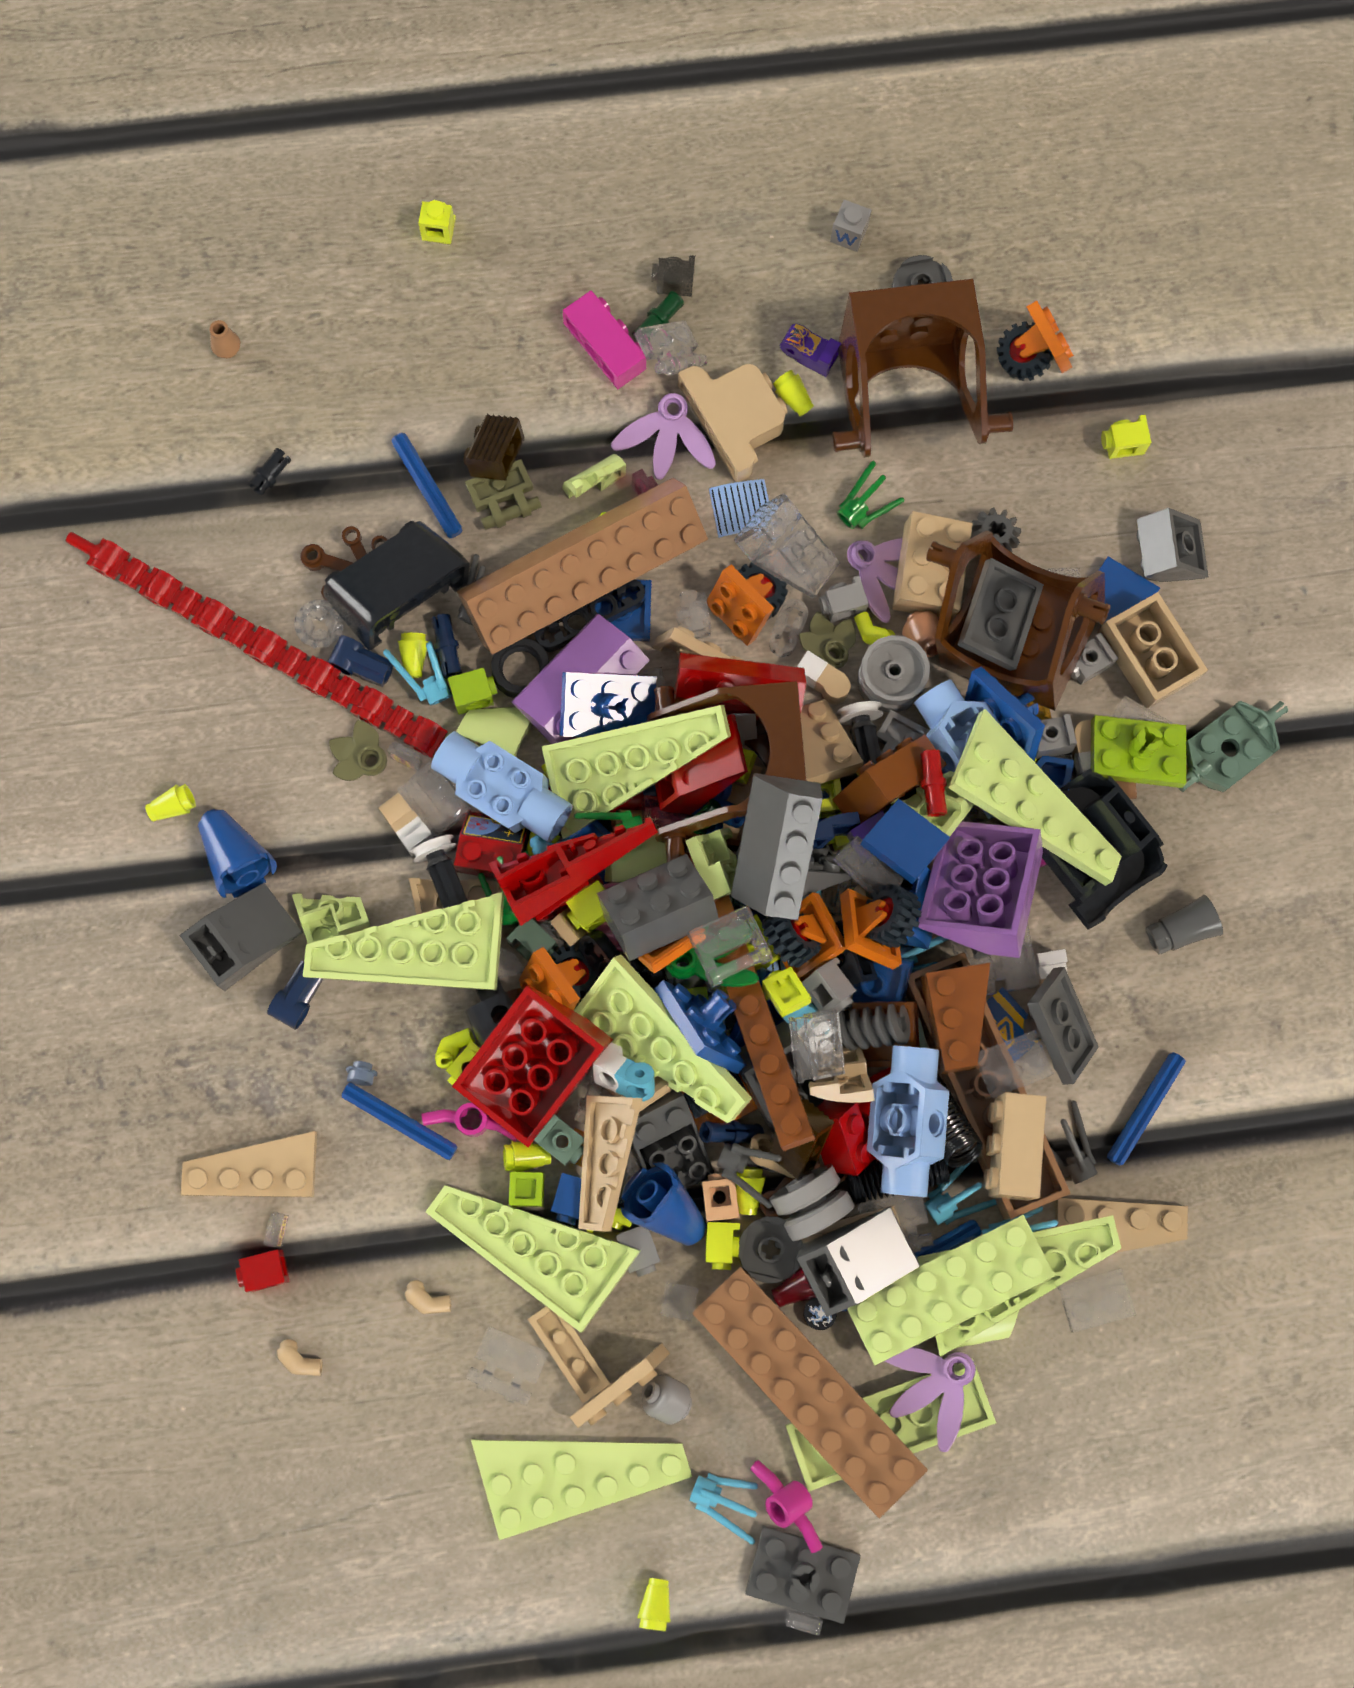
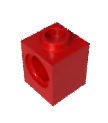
M274 1250L238 1259L240 1267L236 1268V1277L239 1286L244 1287L245 1292H254L290 1282L283 1250Z

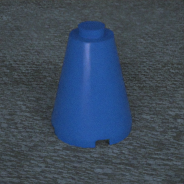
M212 809L202 815L198 828L214 883L220 896L226 898V894H232L234 898H238L257 886L266 883L264 876L269 871L273 875L277 868V863L273 856L225 810Z
M660 1162L653 1163L656 1167L649 1170L642 1168L630 1178L622 1193L621 1198L625 1200L624 1208L621 1207V1212L624 1217L636 1225L683 1245L690 1246L699 1242L705 1234L706 1221L675 1171L667 1164Z

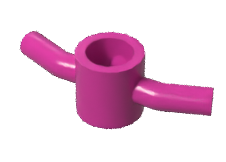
M473 1103L463 1104L457 1111L442 1109L421 1113L423 1126L449 1122L456 1124L457 1128L469 1137H478L489 1129L495 1130L513 1141H517V1138ZM470 1110L479 1111V1118L482 1120L481 1125L476 1129L472 1127L464 1128L462 1124L463 1117Z
M756 1461L752 1465L751 1471L773 1493L765 1502L766 1510L771 1520L781 1528H786L795 1523L801 1531L810 1552L815 1553L823 1548L812 1523L805 1515L813 1507V1501L807 1488L795 1480L784 1486L778 1477L761 1461Z

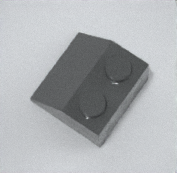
M1166 508L1137 519V540L1141 546L1142 553L1141 569L1146 578L1158 582H1172L1209 577L1200 519L1171 508Z

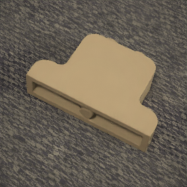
M745 364L715 380H712L709 374L698 366H691L678 373V387L734 481L741 482L746 480L752 474L753 464L758 462L754 449L782 433L785 415L788 413L784 401L780 397H775L771 390L773 386L766 373L762 374L758 367L752 364Z

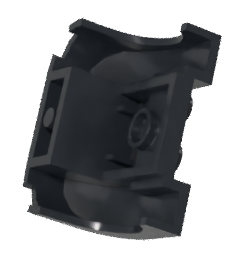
M1092 769L1084 771L1059 789L1122 856L1113 882L1106 886L1044 847L1042 859L1074 898L1068 906L1087 930L1103 922L1109 912L1120 902L1148 882L1162 875L1168 866L1164 863V856L1161 850V846L1164 843L1157 832L1111 776L1105 778L1093 772Z

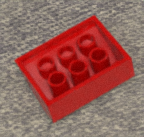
M527 985L452 1087L529 1148L552 1116L559 1112L591 1070L593 1063L613 1039L587 1018L532 986Z

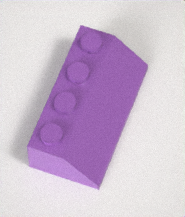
M596 614L513 699L512 703L551 744L572 740L576 737L560 736L563 672L636 675L650 660L626 634L601 615Z

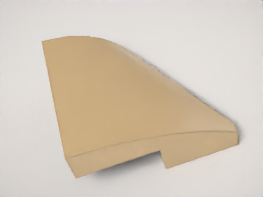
M860 1047L853 1051L847 1048L829 1050L824 1057V1064L820 1065L816 1071V1081L808 1084L810 1095L821 1099L847 1103L874 1101L873 1087L867 1074L866 1060Z

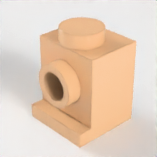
M722 1173L707 1175L708 1181L701 1183L706 1222L739 1218L736 1185L732 1180L721 1176ZM717 1191L723 1192L726 1196L725 1201L721 1204L716 1203L713 1199V1195Z

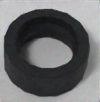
M523 638L493 655L491 661L492 676L498 689L507 697L515 698L527 686H517L506 680L503 674V665L509 655L515 652L532 654L539 663V673L550 662L544 647L535 640Z

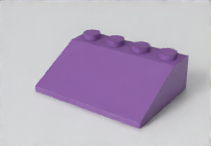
M962 821L951 834L947 844L934 859L918 927L985 954L1020 958L1043 855L1041 829Z

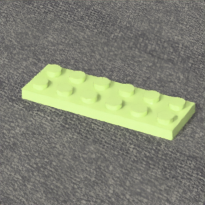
M1022 1215L921 1265L857 1305L847 1308L876 1366L1055 1277V1274L1027 1220Z
M958 1362L954 1364L953 1370L957 1375H963L965 1373V1366ZM976 1368L973 1380L963 1386L964 1410L957 1437L996 1424ZM931 1373L862 1397L913 1453L938 1445L937 1422L944 1393H941L924 1408L906 1416L893 1418L890 1416L889 1411L906 1390L917 1382L931 1376ZM792 1423L785 1425L808 1491L842 1480L839 1474Z

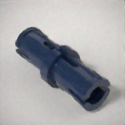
M439 614L437 618L433 616L431 622L436 639L434 648L435 652L439 654L442 676L448 679V677L455 676L456 673L457 675L462 674L457 652L459 643L458 640H455L451 616L449 614Z
M736 1120L729 1123L705 1121L701 1124L699 1130L700 1139L704 1143H750L753 1136L764 1134L763 1127L760 1124H740Z

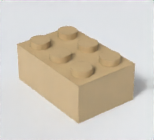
M912 511L904 524L892 605L893 610L908 613L932 611L938 617L940 616L950 571L945 566L927 561L929 548L933 549L931 547L933 541L956 550L963 542L971 538L972 523ZM966 569L959 581L950 621H952L961 608Z
M1159 592L1106 621L1098 630V634H1103L1117 655L1116 663L1146 710L1197 681L1208 671Z
M1005 1092L995 1098V1103H990L988 1121L993 1123L992 1136L987 1137L986 1155L991 1156L990 1169H985L984 1189H989L988 1197L1023 1201L1040 1198L1046 1096Z

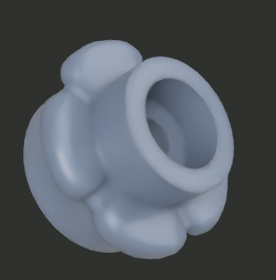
M354 1061L353 1066L346 1067L348 1073L347 1082L360 1086H371L374 1076H377L378 1073L372 1070L373 1065L364 1061Z

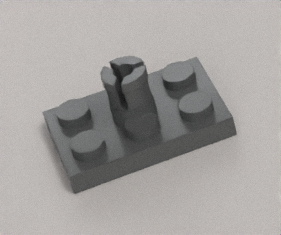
M992 558L986 560L957 645L1009 671L1017 669L1044 584Z
M1056 967L1051 970L1027 1003L1030 1015L1024 1020L1023 1030L1029 1041L1042 1040L1062 1085H1069L1076 1082L1099 1046L1065 967Z
M762 1526L745 1595L844 1624L861 1555L821 1543L823 1546L821 1550L811 1553L804 1537Z

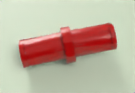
M925 750L920 753L923 780L920 782L921 788L925 789L927 817L944 816L947 814L944 788L947 786V781L942 773L940 750Z

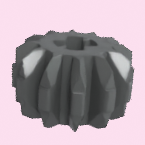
M993 507L990 509L989 514L982 511L977 516L978 520L972 521L971 538L987 530L995 534L993 535L994 538L1002 546L1013 552L1012 548H1017L1020 543L1017 537L1021 534V528L1014 526L1017 522L1016 517L1006 518L1008 514L1007 509L1003 510L1001 515H998Z

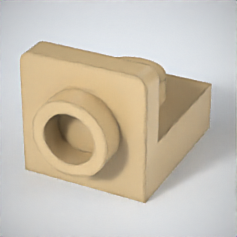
M568 907L550 923L556 929L558 936L571 947L577 944L588 932L583 927L578 930L567 916V913L571 911Z

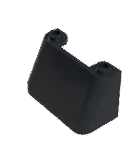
M410 521L400 529L398 534L342 571L336 570L329 574L325 579L324 597L368 651L382 643V640L378 637L379 634L384 632L386 628L388 631L394 629L395 621L439 591L443 594L447 593L449 586L456 593L466 586L470 564L458 550L422 521Z

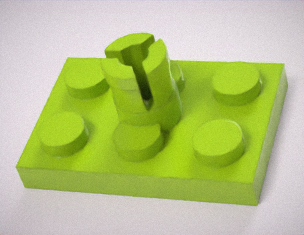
M1094 715L1091 719L1090 769L1105 778L1111 776L1115 781L1183 788L1186 785V725Z

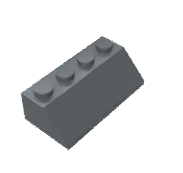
M754 773L731 897L765 916L798 920L823 800L820 783Z

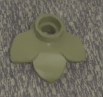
M816 612L810 621L809 632L800 633L799 640L806 652L810 651L836 669H839L848 660V650L856 642V633L851 619L844 620L835 627L820 612ZM829 651L836 655V659L830 656Z
M356 721L353 737H339L329 740L332 754L340 761L333 770V775L339 779L354 781L363 775L376 776L386 768L387 756L384 750L379 747V734L366 722ZM369 757L377 758V763L373 766L367 765L366 761Z

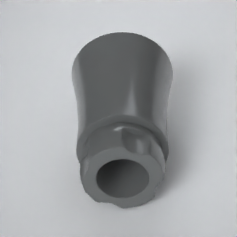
M1202 895L1189 905L1147 926L1146 933L1154 951L1160 955L1169 950L1175 951L1204 939L1223 935V926L1210 899L1206 895Z

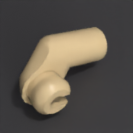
M413 1280L408 1283L405 1297L420 1313L451 1312L450 1295L431 1297L425 1291L423 1282Z
M285 1339L280 1343V1348L277 1350L278 1360L290 1373L295 1375L321 1376L322 1359L303 1358L297 1351V1342L292 1339Z

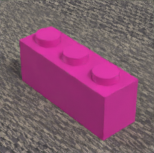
M590 290L562 310L563 324L617 390L646 370L647 352L639 341L634 342L628 335L629 331L622 320H616L611 315L610 307L604 298H597L593 291Z

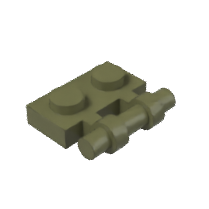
M521 459L513 463L506 481L478 477L465 481L476 511L480 512L489 508L491 515L481 519L485 530L495 526L501 528L506 526L507 521L520 516L522 518L532 515V511L542 508L537 496L526 500L524 493L534 489ZM512 498L515 499L516 505L502 511L500 510L498 504Z

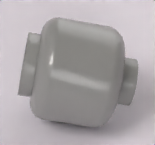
M658 1375L644 1386L642 1391V1407L650 1417L670 1425L684 1419L690 1412L692 1405L690 1390L682 1382L667 1375Z

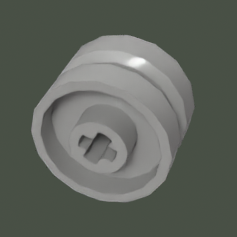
M890 635L878 639L868 647L858 670L857 685L861 696L865 701L880 702L882 705L878 710L882 712H890L892 710L897 713L907 710L920 697L929 679L930 663L927 654L917 642L905 636Z
M832 1164L812 1170L799 1180L794 1179L769 1198L778 1215L791 1214L786 1219L784 1227L792 1241L807 1238L843 1218L855 1207L846 1190L832 1191L840 1182V1178Z

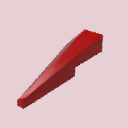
M648 817L645 818V823L626 829L623 825L614 827V833L599 837L595 833L549 845L547 846V851L528 856L524 852L517 854V860L501 864L496 860L489 863L514 915L520 926H522L658 833L652 819Z

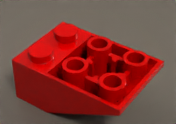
M730 714L727 716L731 737L655 783L660 811L691 815L748 772L735 715Z
M891 1067L869 1077L871 1085L889 1075ZM824 1100L818 1106L819 1111H823L824 1115H828L829 1119L834 1120V1125L822 1149L821 1156L824 1165L832 1164L836 1173L858 1176L875 1159L867 1151L871 1102L847 1103Z

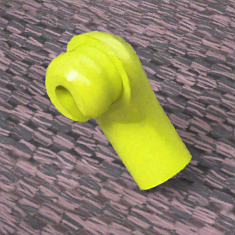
M862 612L854 617L862 640L868 645H872L880 638L895 635L891 629L873 626L868 612Z

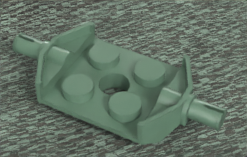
M1238 701L1224 714L1187 740L1186 763L1189 770L1186 773V785L1183 788H1179V790L1184 792L1195 782H1201L1210 789L1225 792L1280 749L1275 721L1288 712L1287 706L1276 712L1284 705L1282 701H1279L1268 711H1263L1243 701ZM1223 742L1234 744L1236 747L1235 756H1227L1222 752L1221 745Z

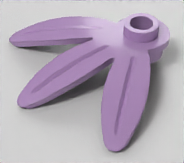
M670 393L662 397L658 404V412L648 414L631 423L611 443L613 450H625L644 442L657 430H660L653 455V471L655 478L658 480L663 479L671 467L677 446V434H680L684 445L699 463L708 469H712L716 465L710 444L698 427L686 417L688 404L685 398L677 393ZM670 404H677L679 406V411L676 414H670L667 411Z
M902 538L890 540L877 546L868 541H856L847 550V558L850 565L859 570V576L869 603L868 607L884 623L890 621V611L878 580L895 590L898 569L885 562L899 561Z
M912 1347L885 1362L908 1371L931 1373L932 1375L906 1390L893 1404L889 1413L893 1418L912 1414L930 1404L941 1393H944L938 1414L937 1442L939 1450L947 1452L954 1443L961 1426L964 1410L963 1386L973 1380L976 1373L975 1363L969 1355L963 1352L951 1353L944 1359L930 1351ZM959 1362L965 1366V1373L963 1375H957L954 1372L953 1366L955 1363Z

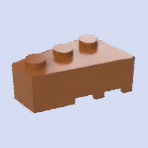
M924 734L914 741L910 736L895 747L897 750L895 753L890 748L876 758L877 764L874 765L872 761H869L856 771L858 777L832 799L842 814L858 812L860 823H863L875 813L877 814L885 810L886 806L896 799L903 798L921 785L920 781L923 780L920 753L925 750L935 749L927 736ZM941 757V766L943 769L947 764Z
M990 963L929 972L921 978L934 1049L939 1050V1075L970 1070L978 1065Z

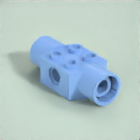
M951 679L935 686L914 702L930 728L926 735L936 750H940V755L947 764L942 769L943 774L949 771L955 772L978 713L986 709L998 722L986 702L965 701ZM983 810L988 820L994 818V816Z
M453 731L439 746L431 763V769L456 784V796L514 833L526 828L545 841L551 842L562 830L571 814L573 805L548 789L549 779L544 774L491 741L478 746L461 734Z
M893 1046L891 1073L872 1084L874 1101L870 1104L867 1151L883 1164L882 1193L927 1197L930 1165L944 1158L949 1090L937 1082L939 1050Z

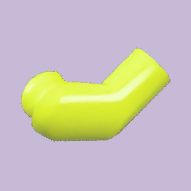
M470 1028L441 1039L435 1054V1062L439 1068L447 1069L457 1058L461 1047L468 1045L470 1041L475 1042Z

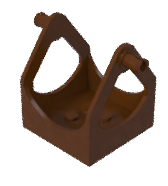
M973 279L849 292L839 342H841L839 359L847 411L853 431L833 432L835 452L859 449L863 458L871 456L868 382L879 374L898 368L927 370L948 381L959 393L961 405L978 444H986L991 433L1012 432L1014 424L1011 412L987 414L986 352ZM968 335L974 340L977 405H975L969 392L965 376V354ZM858 393L860 401V414L855 403V399Z
M987 530L963 542L956 550L933 541L931 544L933 549L929 548L926 560L945 566L950 571L935 634L940 667L970 678L971 672L982 666L1012 695L1018 697L1023 693H1029L1035 698L1031 702L1038 703V705L1055 711L1096 622L1103 625L1108 616L1110 604H1105V573L1098 570L1089 577L1080 578L1042 569L1007 550L994 538L993 533ZM981 554L967 597L956 618L949 626L961 576L968 562ZM990 558L1044 584L1017 669L1012 671L957 645L984 563Z
M797 681L717 688L674 704L673 687L660 686L654 689L656 711L647 716V722L705 709L726 700L737 699L743 702L759 717L756 720L757 739L746 740L745 745L762 760L767 769L765 775L806 781ZM749 797L737 805L724 806L658 828L655 839L665 843L666 863L685 855V846H687L685 840L703 835L696 834L694 831L735 817L746 816ZM727 839V847L732 852H737L741 840Z

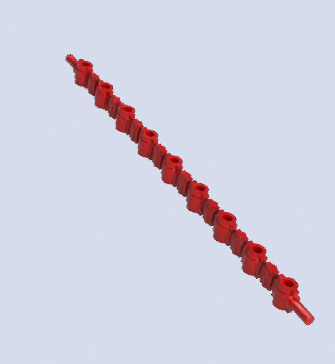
M70 532L67 535L66 543L88 554L90 558L86 564L101 575L115 580L118 574H120L121 576L118 580L134 590L141 586L138 591L139 595L145 597L151 603L166 610L170 604H173L171 610L187 620L193 615L194 617L190 621L191 624L197 626L208 635L220 639L222 634L225 633L224 640L239 649L246 645L243 652L258 663L272 669L277 662L279 665L276 669L286 676L294 679L296 674L300 675L296 682L313 694L326 698L330 692L332 693L330 700L346 709L349 704H352L350 713L363 722L377 728L384 722L386 725L383 729L399 739L403 734L407 735L403 742L420 754L433 758L439 746L445 740L448 731L434 721L420 715L416 721H413L414 714L399 705L393 710L391 707L395 702L382 692L367 685L360 691V683L346 675L341 680L338 679L341 671L325 660L312 655L308 662L306 661L308 655L292 645L286 650L285 647L288 641L273 631L259 626L256 632L252 630L255 625L240 616L234 621L232 618L236 613L221 602L206 597L201 602V594L186 586L181 591L180 588L183 583L166 571L154 567L151 573H149L150 566L141 560L133 557L130 562L127 561L131 554L114 542L102 538L100 543L95 545L74 532Z

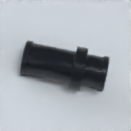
M276 448L261 467L257 466L253 471L254 476L247 482L250 488L255 486L253 490L263 495L268 487L272 488L275 485L276 477L291 462V458L288 455L284 458L285 452Z

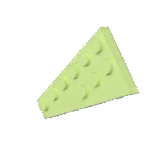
M724 705L541 746L551 791L573 805L571 814L561 830L562 839L570 837L597 820L575 819V813L610 812L731 737Z
M983 709L978 713L948 788L1008 826L1041 829L1042 847L1106 886L1112 883L1122 856L990 713Z
M496 893L478 900L466 901L448 908L436 909L395 920L392 923L373 926L351 934L339 935L306 944L303 977L497 990L504 893Z
M622 955L613 957L574 1010L613 1039L612 1043L621 1046L624 1057L633 1060L635 1063L643 1062L649 1064L654 1070V1077L658 1076L669 1083L668 1087L676 1092L683 1091L694 1098L697 1105L726 1123L735 1120L752 1099L725 1068L696 1056L658 994Z
M448 1185L442 1188L426 1210V1213L580 1333L585 1330L641 1252L639 1249Z
M1113 1215L1033 1232L1055 1277L936 1335L940 1357L1119 1251L1121 1244ZM951 1250L917 1257L918 1262L921 1266Z
M471 1440L499 1540L692 1477L682 1443Z

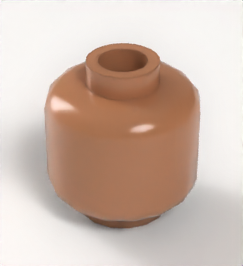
M916 611L907 617L902 629V635L917 642L926 652L927 657L938 654L935 634L939 617L932 611Z

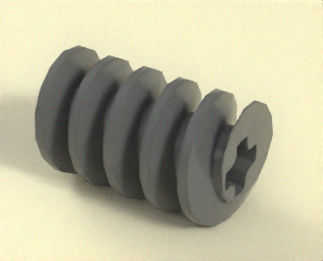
M889 1004L887 1014L884 1013L881 1005L876 1006L874 1016L870 1008L865 1007L863 1008L862 1017H860L857 1009H851L850 1019H848L844 1010L838 1013L839 1038L842 1044L850 1051L857 1050L858 1047L867 1049L871 1045L878 1048L883 1043L886 1046H892L896 1042L903 1045L909 1040L911 1033L910 1020L905 1005H902L900 1012L897 1013L895 1005Z

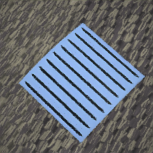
M764 479L741 481L709 488L719 538L737 533L774 528Z

